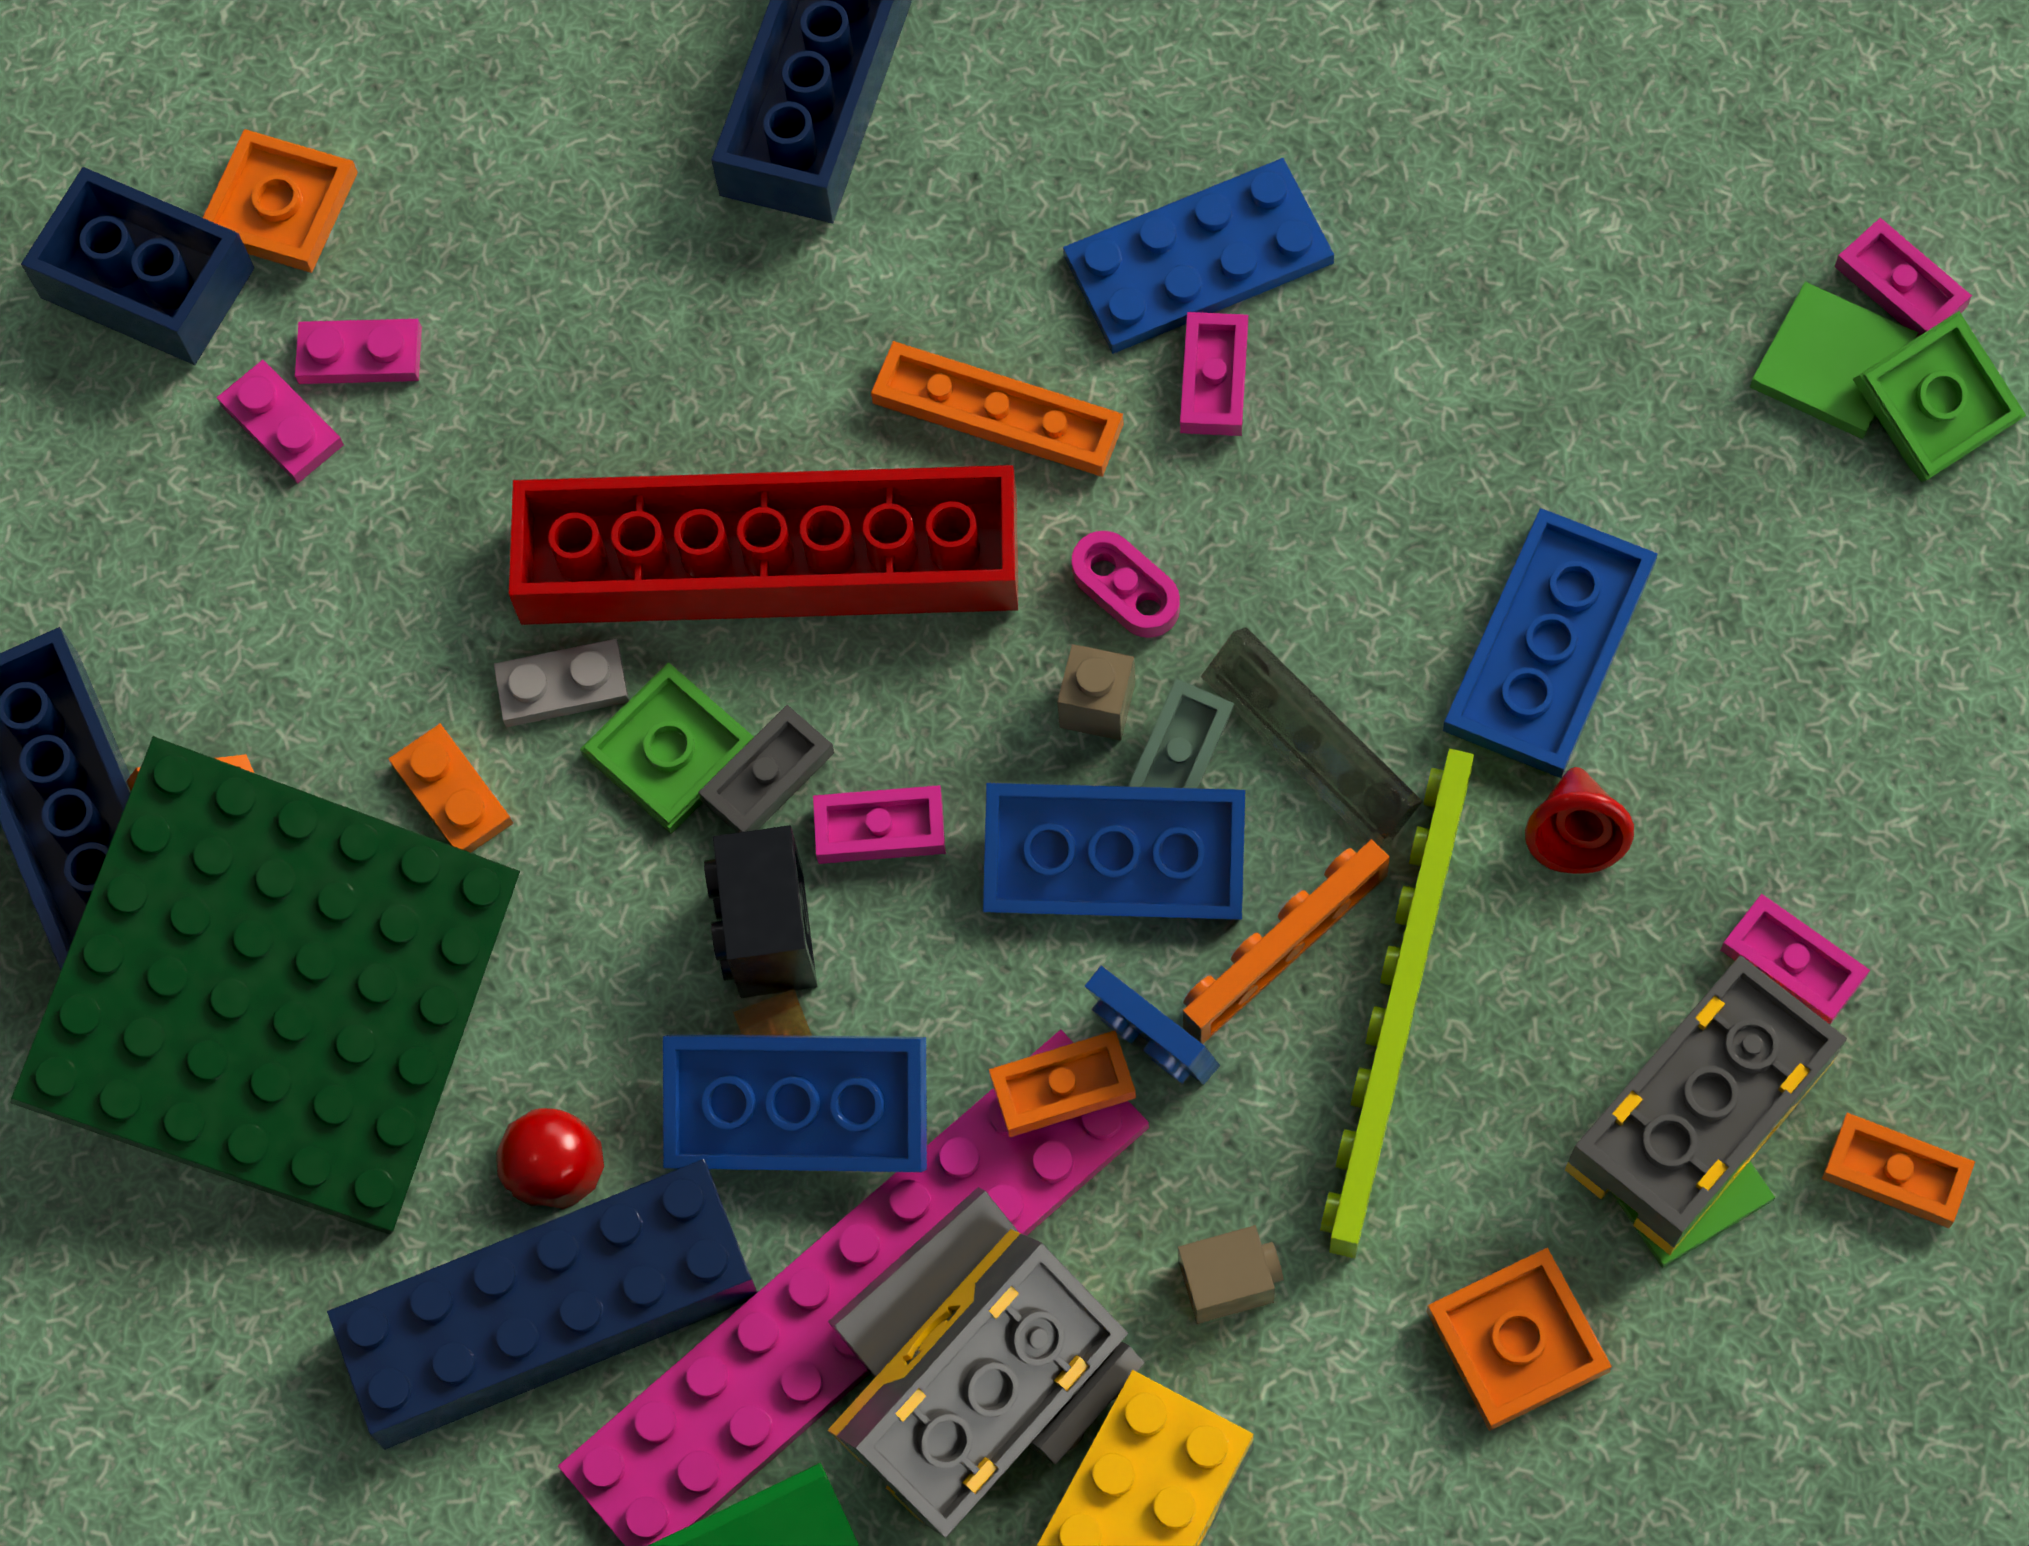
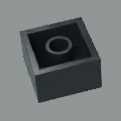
M791 825L713 836L715 859L704 860V871L709 899H713L716 919L719 920L711 922V932L716 960H720L724 981L734 980L741 998L818 987L803 866Z

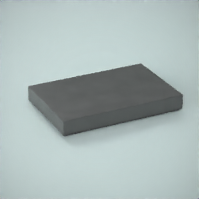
M978 1187L833 1316L828 1323L875 1378L1010 1229L1015 1231L1017 1229L988 1193Z

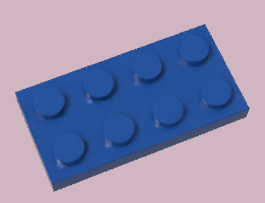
M1284 158L1063 247V256L1112 354L1187 324V312L1214 313L1334 264V253Z
M1540 508L1446 716L1443 731L1562 778L1655 566L1658 553Z
M986 783L983 912L1242 920L1246 790Z
M663 1036V1168L680 1169L705 1159L709 1169L923 1172L927 1170L926 1037Z

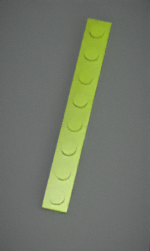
M1449 748L1444 770L1431 768L1423 805L1434 807L1435 809L1430 829L1417 826L1409 864L1421 867L1416 887L1403 885L1395 923L1405 925L1406 929L1401 948L1388 946L1380 980L1381 984L1392 986L1387 1008L1373 1007L1365 1042L1367 1045L1377 1047L1372 1070L1359 1067L1350 1106L1362 1108L1357 1132L1344 1129L1335 1168L1347 1170L1342 1194L1329 1191L1322 1217L1320 1231L1332 1233L1329 1253L1356 1258L1474 759V754Z

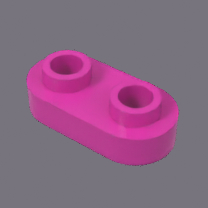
M1096 531L1086 535L1076 544L1072 553V571L1076 584L1125 629L1136 636L1152 638L1165 634L1176 624L1180 614V594L1176 584L1125 538L1111 531ZM1099 561H1108L1115 566V569L1109 575L1100 576L1093 572L1092 567ZM1145 600H1153L1160 605L1159 611L1153 615H1143L1137 610V607Z

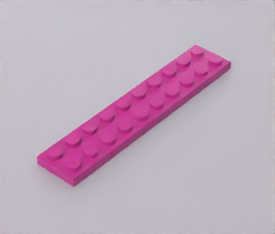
M1060 1029L1031 1056L1074 1042ZM992 1088L927 1145V1170L923 1172H896L560 1463L558 1468L625 1546H648L708 1517L870 1374L828 1323L843 1307L978 1187L988 1193L1017 1231L1027 1236L1149 1129V1122L1129 1101L1009 1138L994 1088Z

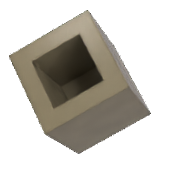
M1072 644L1057 701L1060 728L1121 741L1135 687L1134 656Z
M1256 1225L1178 1246V1262L1197 1324L1274 1303L1275 1287L1273 1283L1283 1281V1273L1273 1242L1261 1244Z

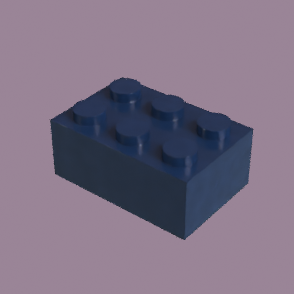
M85 167L81 168L21 263L41 299L193 365H196L255 268L239 233Z

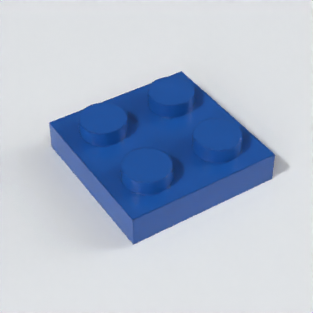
M1100 966L1086 983V989L1097 1000V1003L1091 1010L1101 1018V1021L1113 1031L1116 1030V1033L1130 1044L1134 1042L1138 1035L1148 1041L1143 1051L1152 1058L1151 1060L1181 1084L1191 1075L1204 1085L1219 1068L1220 1064L1202 1043L1103 966Z

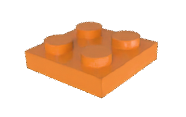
M244 129L203 218L239 233L249 255L312 273L358 172L352 160Z
M1548 1247L1427 1306L1426 1312L1489 1431L1610 1373L1612 1368Z

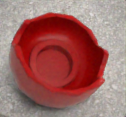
M534 1109L508 1124L496 1151L497 1176L503 1186L512 1192L513 1197L530 1206H551L559 1209L571 1207L595 1190L604 1169L601 1141L582 1120L560 1109Z

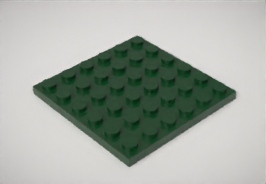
M153 736L10 1103L361 1226L392 1234L520 871Z

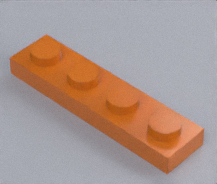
M895 341L891 344L871 391L872 402L875 405L1100 477L1104 475L1124 425L1123 413Z
M1372 839L1358 852H1355L1352 848L1343 851L1326 869L1324 876L1327 878L1326 881L1310 895L1305 890H1302L1293 896L1279 912L1278 919L1280 922L1264 937L1259 933H1254L1236 949L1231 957V961L1234 964L1217 980L1209 975L1192 988L1183 1001L1187 1006L1183 1010V1028L1200 1043L1204 1044L1387 877L1390 856Z

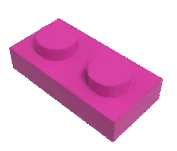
M1879 218L1838 255L1835 264L1837 270L1901 325L1918 332L1917 337L1956 312L1960 311L1962 313L1968 307L1972 297L1969 292L1882 218Z
M1187 312L1180 433L1242 436L1249 315Z
M419 319L298 322L295 377L298 384L419 381L422 333Z
M263 359L216 397L221 407L297 484L344 446L340 436Z
M940 785L813 795L818 864L946 854L943 802Z
M1762 893L1723 942L1720 950L1734 961L1740 955L1830 1025L1870 972V969Z

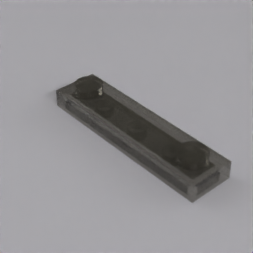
M1247 627L1233 631L1201 675V678L1221 698L1234 703L1233 710L1366 842L1372 839L1380 848H1384L1395 838L1423 802Z

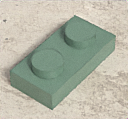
M1175 678L1128 787L1199 788L1234 708V703Z

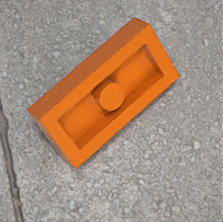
M441 723L388 758L397 774L451 846L471 853L513 824L509 814Z
M1116 1030L989 1069L992 1085L1009 1138L1136 1098V1090Z
M1847 1112L1821 1179L1950 1228L1955 1221L1975 1161Z

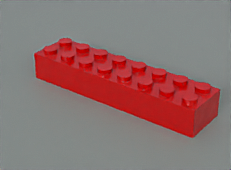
M1014 465L513 480L509 597L521 625L1018 611L1017 493Z

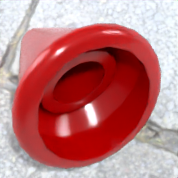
M1573 767L1567 770L1546 800L1531 814L1525 828V842L1535 860L1548 869L1571 874L1594 873L1614 865L1625 856L1634 839V824L1629 812L1622 804L1611 798L1580 767Z

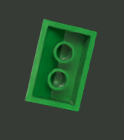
M818 1463L648 1546H859L822 1464Z

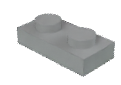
M617 639L494 663L502 717L506 728L624 704L629 701Z

